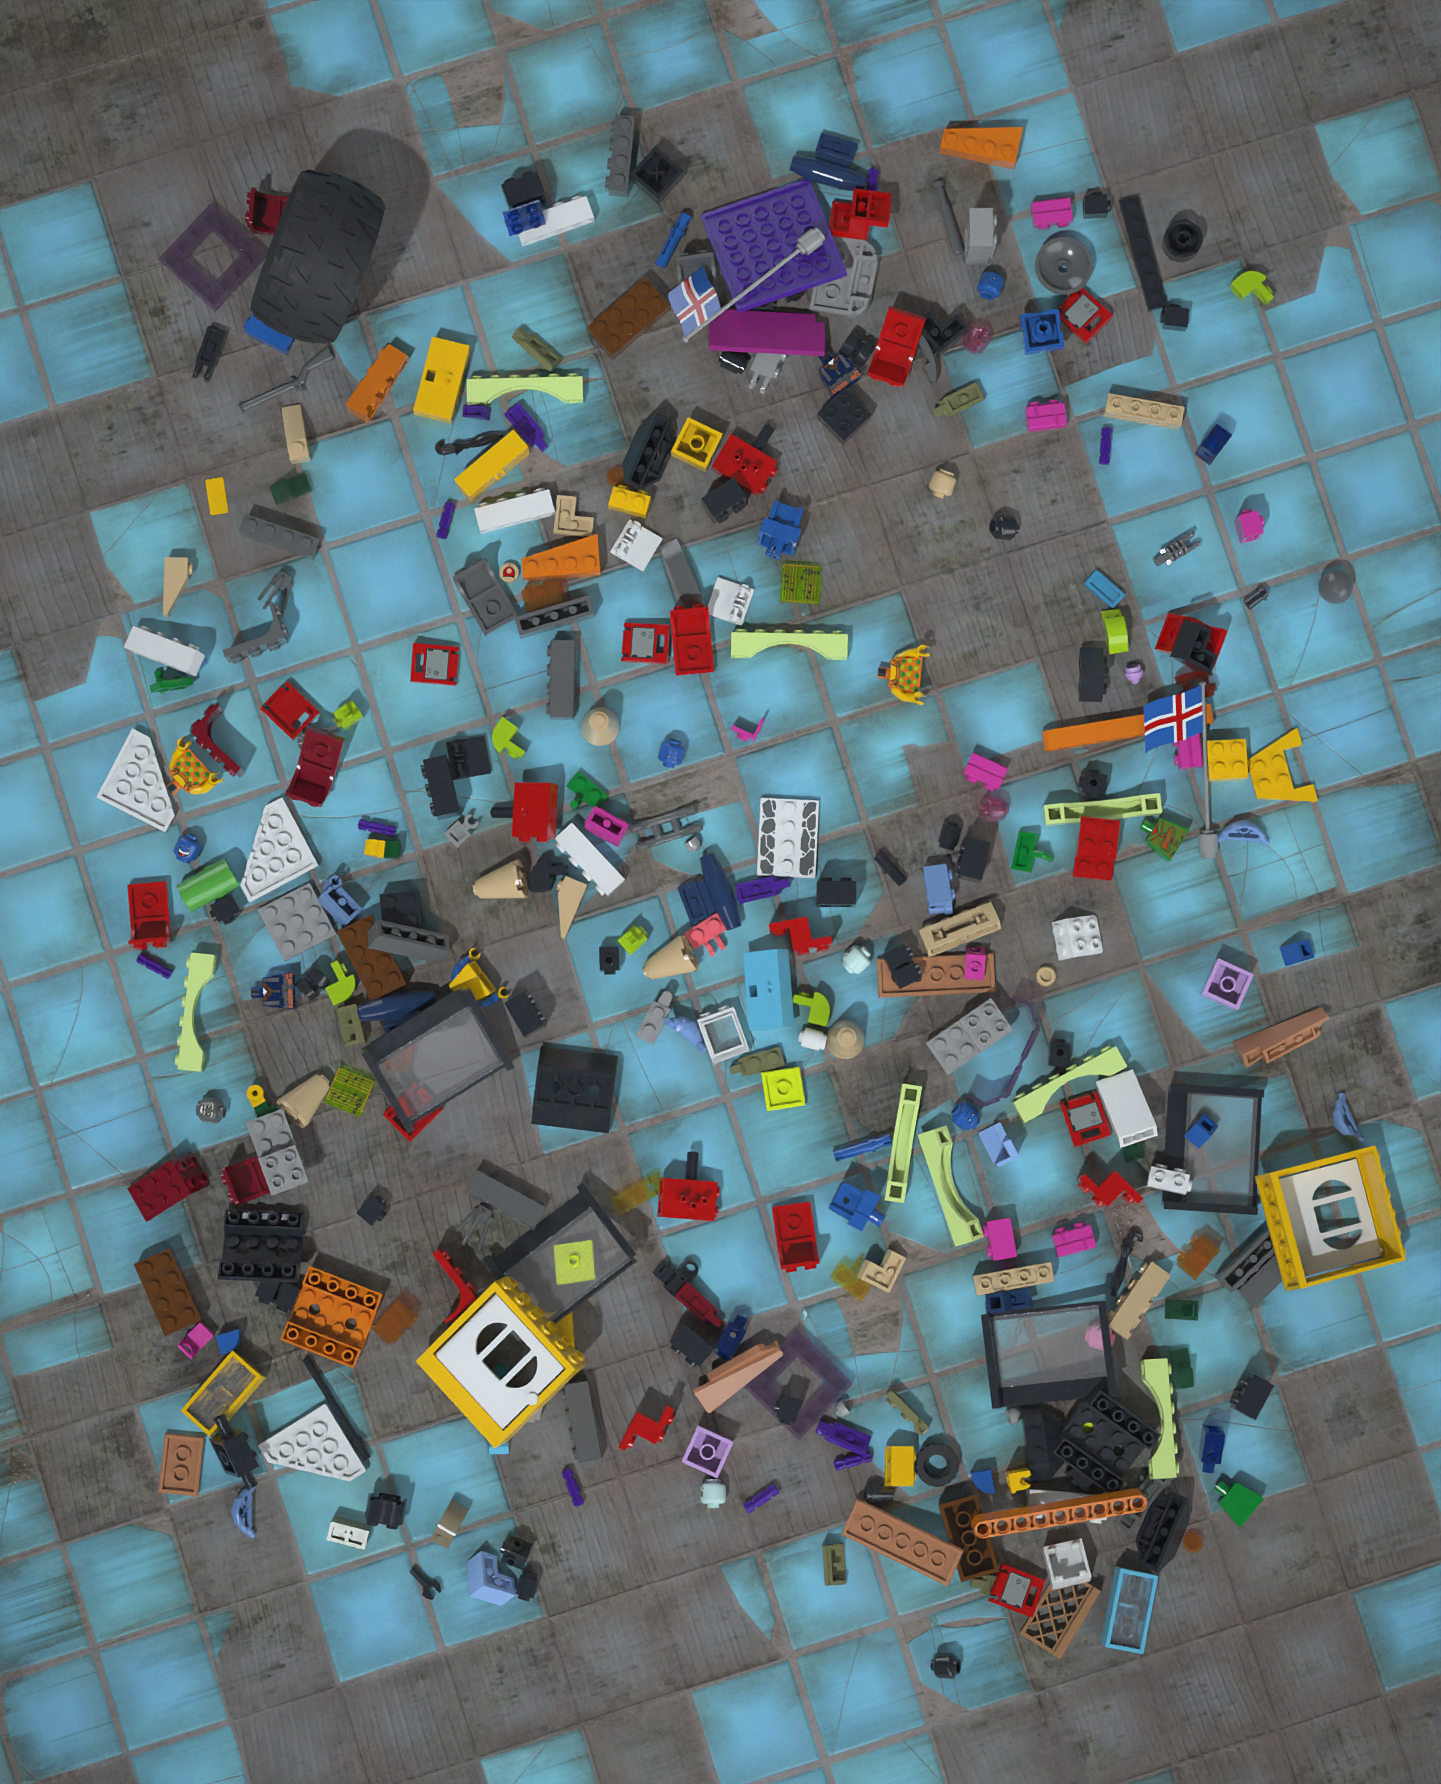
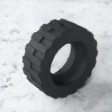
M942 1443L928 1444L917 1454L915 1470L919 1478L927 1485L942 1487L955 1479L959 1470L958 1457L947 1445ZM934 1455L942 1456L947 1463L945 1471L939 1475L932 1474L927 1468L929 1458Z

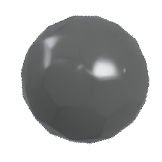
M1331 570L1321 577L1318 590L1320 596L1326 602L1339 604L1345 602L1350 597L1353 591V583L1347 573L1341 570Z

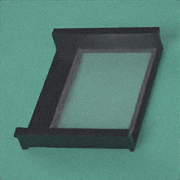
M462 987L361 1048L363 1051L361 1055L407 1133L414 1130L412 1124L502 1068H505L507 1071L514 1068L513 1063L469 988L465 990Z
M1170 1084L1167 1097L1164 1166H1167L1166 1170L1174 1171L1175 1168L1186 1170V1174L1190 1175L1189 1179L1192 1180L1191 1190L1187 1191L1185 1195L1162 1190L1161 1205H1163V1209L1258 1215L1255 1176L1258 1174L1261 1100L1264 1098V1090ZM1204 1113L1218 1125V1128L1198 1149L1184 1135Z
M583 1183L576 1187L580 1192L539 1223L534 1231L530 1230L494 1259L489 1254L482 1259L497 1280L506 1276L513 1278L518 1283V1288L522 1292H526L531 1297V1302L535 1306L540 1307L545 1313L544 1316L555 1324L637 1262L634 1258L636 1255L634 1250ZM577 1255L579 1257V1264L574 1267L568 1264L569 1256ZM572 1257L570 1259L571 1264H575L577 1262L576 1257Z
M1106 1301L981 1315L992 1409L1083 1399L1099 1389L1108 1396L1118 1395Z

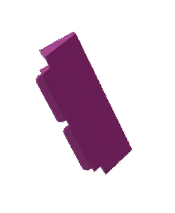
M726 309L709 323V350L824 356L825 322H815V314L762 312L756 310H746L737 313L736 309Z

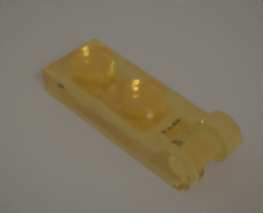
M658 1172L610 1199L619 1216L659 1194L660 1176ZM653 1183L655 1190L650 1192L647 1185Z

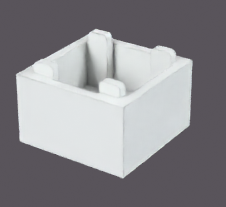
M1082 1538L1043 1547L1042 1553L1052 1590L1091 1580Z

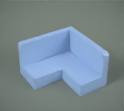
M1000 1122L978 1133L995 1168L1019 1157L1011 1139H1008Z
M480 1551L467 1561L469 1596L500 1606L515 1596L514 1578L498 1573L497 1556Z

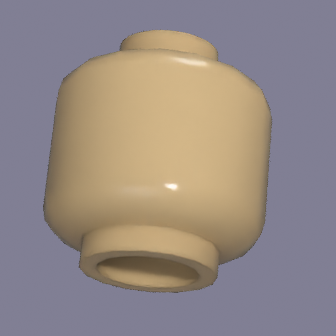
M940 469V471L933 473L929 489L933 491L932 495L943 499L944 495H952L957 480L953 473Z

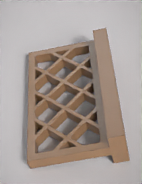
M1085 1582L1081 1584L1089 1589L1084 1596L1077 1597L1075 1585H1072L1074 1598L1063 1600L1062 1588L1054 1589L1058 1590L1061 1601L1049 1603L1048 1594L1050 1591H1054L1049 1584L1036 1606L1033 1617H1029L1020 1634L1061 1659L1102 1591ZM1083 1598L1080 1604H1078L1077 1599ZM1075 1600L1076 1611L1066 1614L1064 1602ZM1061 1603L1064 1615L1053 1617L1050 1606ZM1048 1607L1050 1618L1039 1621L1037 1612L1040 1608ZM1073 1615L1070 1621L1068 1622L1067 1616ZM1036 1616L1037 1621L1032 1622L1034 1617ZM1065 1617L1067 1626L1064 1630L1056 1631L1054 1619ZM1051 1620L1054 1632L1043 1634L1040 1623ZM1038 1623L1040 1635L1032 1637L1026 1633L1030 1625ZM1062 1632L1061 1636L1058 1639L1057 1633ZM1055 1634L1056 1644L1053 1649L1045 1645L1044 1636ZM1041 1637L1042 1642L1038 1641L1035 1638Z

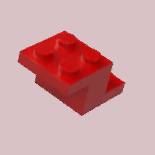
M853 189L852 203L832 201L829 226L832 236L867 240L869 226L888 228L892 193Z
M1167 614L1154 648L1155 650L1171 654L1182 622L1185 620L1200 623L1212 630L1206 649L1219 656L1228 632L1227 630L1208 626L1194 617Z
M1080 817L1079 836L1076 838L1072 877L1112 881L1113 864L1117 855L1120 820Z
M807 917L768 924L769 934H774V937L786 935V931H789L792 951L797 953L798 956L807 955L810 953L809 950L814 949L817 952L827 951L832 945L831 936L811 939Z
M1111 1171L1098 1186L1086 1174H1081L1076 1179L1078 1188L1084 1193L1089 1192L1093 1196L1091 1200L1098 1207H1108L1121 1193H1123L1121 1197L1128 1204H1139L1144 1199L1116 1171Z
M667 1404L659 1421L637 1411L618 1448L624 1451L627 1447L631 1449L636 1440V1437L633 1436L634 1433L655 1445L657 1441L662 1442L666 1434L664 1430L666 1424L671 1425L676 1415L673 1412L674 1408Z

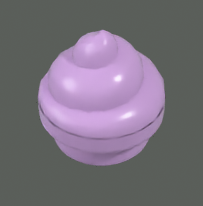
M1132 664L1125 667L1124 676L1132 684L1136 685L1144 674L1140 664Z

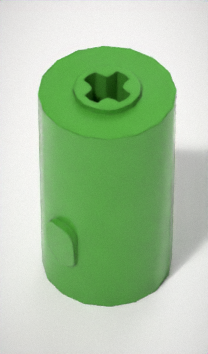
M225 858L203 868L199 873L176 885L180 897L191 912L217 898H222L231 890L240 886Z

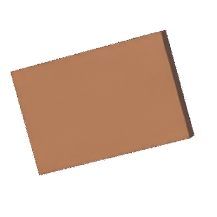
M165 1433L158 1493L198 1497L205 1437Z

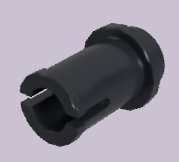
M1263 587L1260 589L1256 588L1257 591L1243 600L1249 610L1261 601L1267 600L1269 595Z

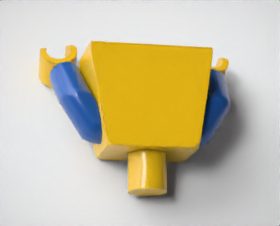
M471 948L469 956H465L454 966L451 975L452 982L449 984L450 989L454 992L460 987L465 990L469 988L480 1008L492 1005L499 1001V998H507L509 994L502 996L500 993L506 987H501L495 993L497 989L476 963L480 959L481 953L473 957L471 953L476 948Z

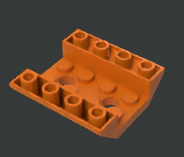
M309 1266L302 1283L301 1292L280 1340L354 1368L372 1327L383 1294ZM312 1304L320 1306V1313L318 1315L310 1313L309 1308ZM349 1318L356 1320L357 1326L355 1329L347 1328L346 1321Z

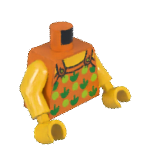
M927 645L907 649L895 655L894 659L890 661V668L878 667L877 678L889 679L888 689H891V693L901 701L915 702L919 705L924 704L919 701V698L921 696L926 697V695L919 692L922 659L923 657L930 656L928 653L924 654V649L929 648Z
M185 736L178 739L177 747L172 754L169 764V774L174 780L166 788L173 795L182 788L188 794L207 793L216 784L223 782L224 779L217 780L216 775L219 773L218 771L211 773L189 748L186 750L192 742L190 740L185 744L183 741Z

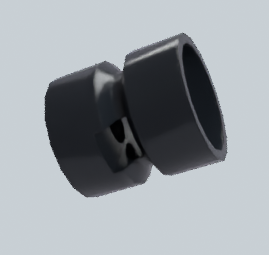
M852 332L841 346L839 353L846 358L851 357L852 362L861 368L869 359L875 347L867 341L862 342V337Z
M313 965L306 972V977H301L294 985L313 1002L320 995L319 991L325 990L331 981Z

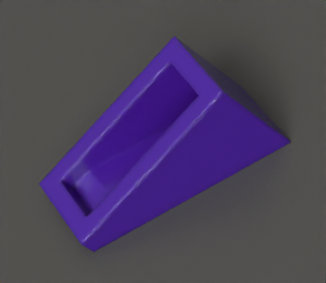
M464 405L462 417L490 421L492 409L486 406Z

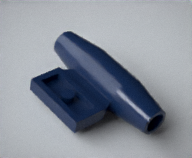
M821 133L816 147V158L794 155L789 169L810 181L839 190H864L867 177L847 168L853 162L858 144Z
M711 853L699 858L704 881H693L677 887L690 923L693 924L709 918L716 911L727 931L742 926L736 898L726 872L716 855Z
M422 990L380 997L357 1006L358 1018L360 1022L384 1021L383 1030L384 1033H387L415 1016L418 1012L436 1003V996L433 990Z

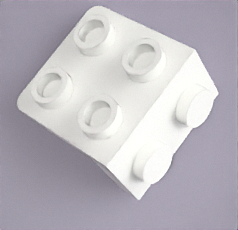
M1095 915L1052 922L1059 961L1103 952L1098 921Z

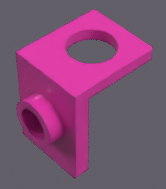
M761 719L754 735L732 725L731 731L736 733V737L747 742L749 739L755 742L765 719Z
M965 946L964 978L984 980L985 947Z
M201 1321L182 1339L177 1347L192 1359L215 1334ZM184 1345L188 1346L191 1352H189Z

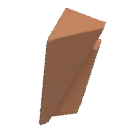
M1318 1008L1233 1042V1045L1246 1068L1262 1058L1268 1064L1319 1037L1321 1033L1320 1027L1324 1021L1329 1019V1016L1322 1008Z
M774 1341L767 1346L763 1343L757 1344L707 1373L710 1382L693 1390L706 1412L711 1413L782 1357L783 1352L778 1342Z

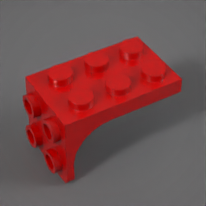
M889 306L867 375L876 381L881 380L895 387H903L926 318Z
M704 604L693 605V608L685 609V606L673 607V610H670L676 676L714 673L709 607H704Z
M167 881L127 884L131 937L128 940V945L136 950H145L150 945H153L155 948H166L167 944H172Z
M810 1201L771 1207L780 1269H785V1273L795 1272L797 1267L804 1266L805 1270L816 1269V1264H820Z
M438 1249L433 1253V1256L460 1292L458 1308L443 1320L445 1323L450 1322L453 1324L461 1316L460 1313L467 1310L478 1299L474 1293L477 1290L470 1281L466 1283L463 1279L465 1274L460 1267L453 1266L450 1262L453 1260L446 1250Z

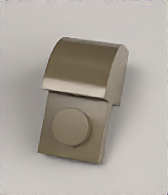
M452 1500L430 1540L448 1549L469 1509Z

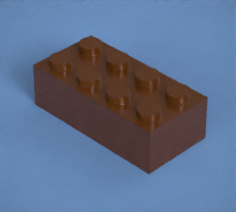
M644 277L587 327V333L614 360L670 311V305Z
M372 914L337 931L371 1001L385 997L408 985L392 953L368 948V931L376 922Z
M168 1248L134 1264L164 1336L171 1335L204 1320L173 1248Z
M973 1493L938 1504L949 1543L964 1549L956 1568L960 1581L964 1582L998 1572L999 1568L990 1537H977L971 1526L973 1517L982 1514L977 1494ZM980 1524L977 1529L984 1528L986 1524Z

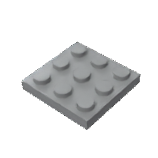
M310 883L258 909L285 962L337 935L322 905L317 901L318 897Z

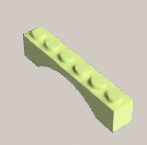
M533 374L529 375V378H521L520 375H510L509 378L493 375L490 376V379H482V376H472L471 379H467L468 405H488L505 393L523 389L548 393L563 403H583V377L579 376V374H567V377H560L559 374H549L548 377H540V375Z
M736 629L735 632H731V658H751L756 653L771 646L796 644L813 649L827 660H847L848 634H844L843 631H832V634H824V631L817 630L813 631V634H805L804 630H794L793 633H786L785 630H774V633H766V630L758 629L755 630V633H748L746 629Z
M1160 793L1102 801L1043 805V822L1045 827L1080 823L1081 816L1114 820L1160 815L1162 813Z
M191 953V957H187L186 968H189V974L185 976L184 988H187L186 996L183 995L182 1007H185L184 1015L180 1016L179 1026L182 1027V1034H179L177 1039V1046H180V1052L175 1057V1065H178L179 1070L203 1072L205 1052L196 1035L194 1012L201 991L215 974L217 957L215 955Z
M1109 1045L1100 1050L1101 1054L1094 1057L1092 1054L1083 1059L1084 1064L1078 1067L1074 1064L1067 1068L1066 1074L1060 1076L1058 1073L1048 1078L1050 1082L1043 1086L1041 1082L1032 1087L1033 1092L1027 1095L1023 1092L1015 1096L1016 1101L1012 1104L1022 1122L1025 1123L1042 1114L1051 1095L1066 1082L1086 1075L1109 1077L1126 1068L1127 1065L1117 1047L1111 1048Z
M901 1084L884 1195L885 1201L904 1203L912 1143L922 1086Z
M947 1125L919 1134L920 1145L923 1149L955 1247L983 1238L984 1234L979 1219L964 1205L953 1182L950 1164L953 1143Z
M1167 1358L1140 1361L1142 1381L1149 1388L1157 1403L1160 1414V1433L1162 1434L1152 1455L1148 1459L1149 1480L1176 1478V1474L1179 1473V1464L1175 1462V1454H1177L1178 1449L1173 1434L1176 1433L1175 1422H1172L1174 1403L1170 1399V1394H1173L1172 1383H1169L1171 1364L1168 1363Z

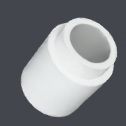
M805 1027V1031H800L798 1042H801L802 1047L817 1051L819 1049L824 1050L828 1035L823 1034L822 1031Z

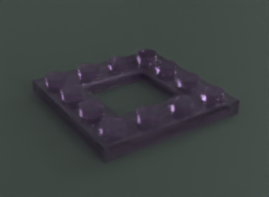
M209 204L158 260L216 312L264 261L267 254L212 204ZM212 232L239 256L214 283L187 260Z
M796 1329L780 1345L783 1356L747 1383L744 1388L779 1421L774 1408L777 1400L781 1401L782 1396L770 1385L796 1357L810 1368L825 1385L798 1412L795 1423L791 1422L790 1425L781 1423L800 1440L853 1383Z

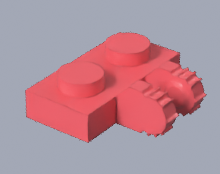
M717 913L684 933L694 950L704 944L712 957L716 954L708 943L711 939L715 938L721 950L726 949L718 936L726 931V928Z

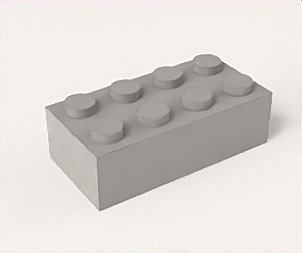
M969 208L965 224V265H988L989 259L993 257L995 245L997 244V233H994L997 215L993 214V208Z

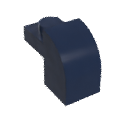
M1031 1288L985 1294L988 1314L1033 1307Z

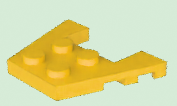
M1298 728L1247 760L1256 799L1318 801L1314 784L1296 789L1293 788L1284 756V750L1302 746Z

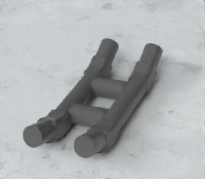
M696 805L630 825L631 833L652 827L655 836L653 839L636 843V850L652 848L702 831L703 826L701 823L681 829L678 818L697 812ZM670 821L673 832L662 836L659 824Z

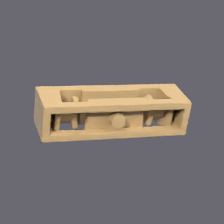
M1108 393L1103 417L1179 430L1182 425L1185 407Z
M992 902L980 903L971 910H963L951 918L945 917L936 924L925 925L919 930V934L928 957H932L1001 929V925Z
M1051 1262L972 1276L975 1295L1054 1282Z

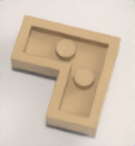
M557 495L553 534L577 537L592 536L594 518L575 516L577 498Z
M888 1249L880 1266L865 1259L857 1277L890 1293L906 1258Z

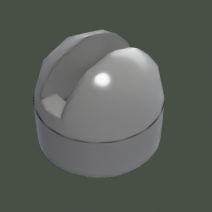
M695 835L685 842L684 846L688 851L696 852L700 849L701 843Z
M844 1400L839 1401L834 1407V1411L839 1417H845L851 1413Z
M1016 1408L1006 1410V1417L1010 1425L1020 1422L1022 1419L1020 1410Z

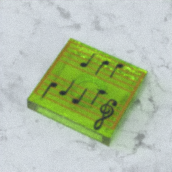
M783 563L780 603L819 605L821 566Z
M338 1067L324 1103L361 1117L375 1081Z

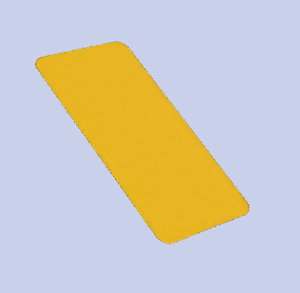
M223 477L205 480L210 514L228 513Z

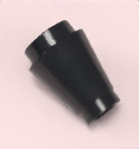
M874 1483L865 1485L864 1499L869 1500V1502L893 1500L894 1488Z

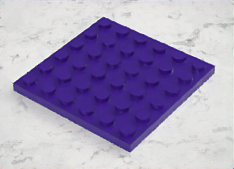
M808 179L700 215L732 300L796 251V245L798 244L796 240L807 231L817 227L825 237L823 244L811 254L806 255L804 253L802 255L799 252L735 302L734 305L737 313L847 276V271L811 181Z

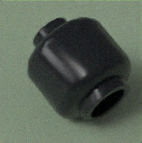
M997 514L989 523V531L995 539L1011 540L1019 532V524L1014 516Z
M939 1652L931 1660L930 1668L934 1671V1675L937 1678L954 1679L961 1671V1661L953 1653Z

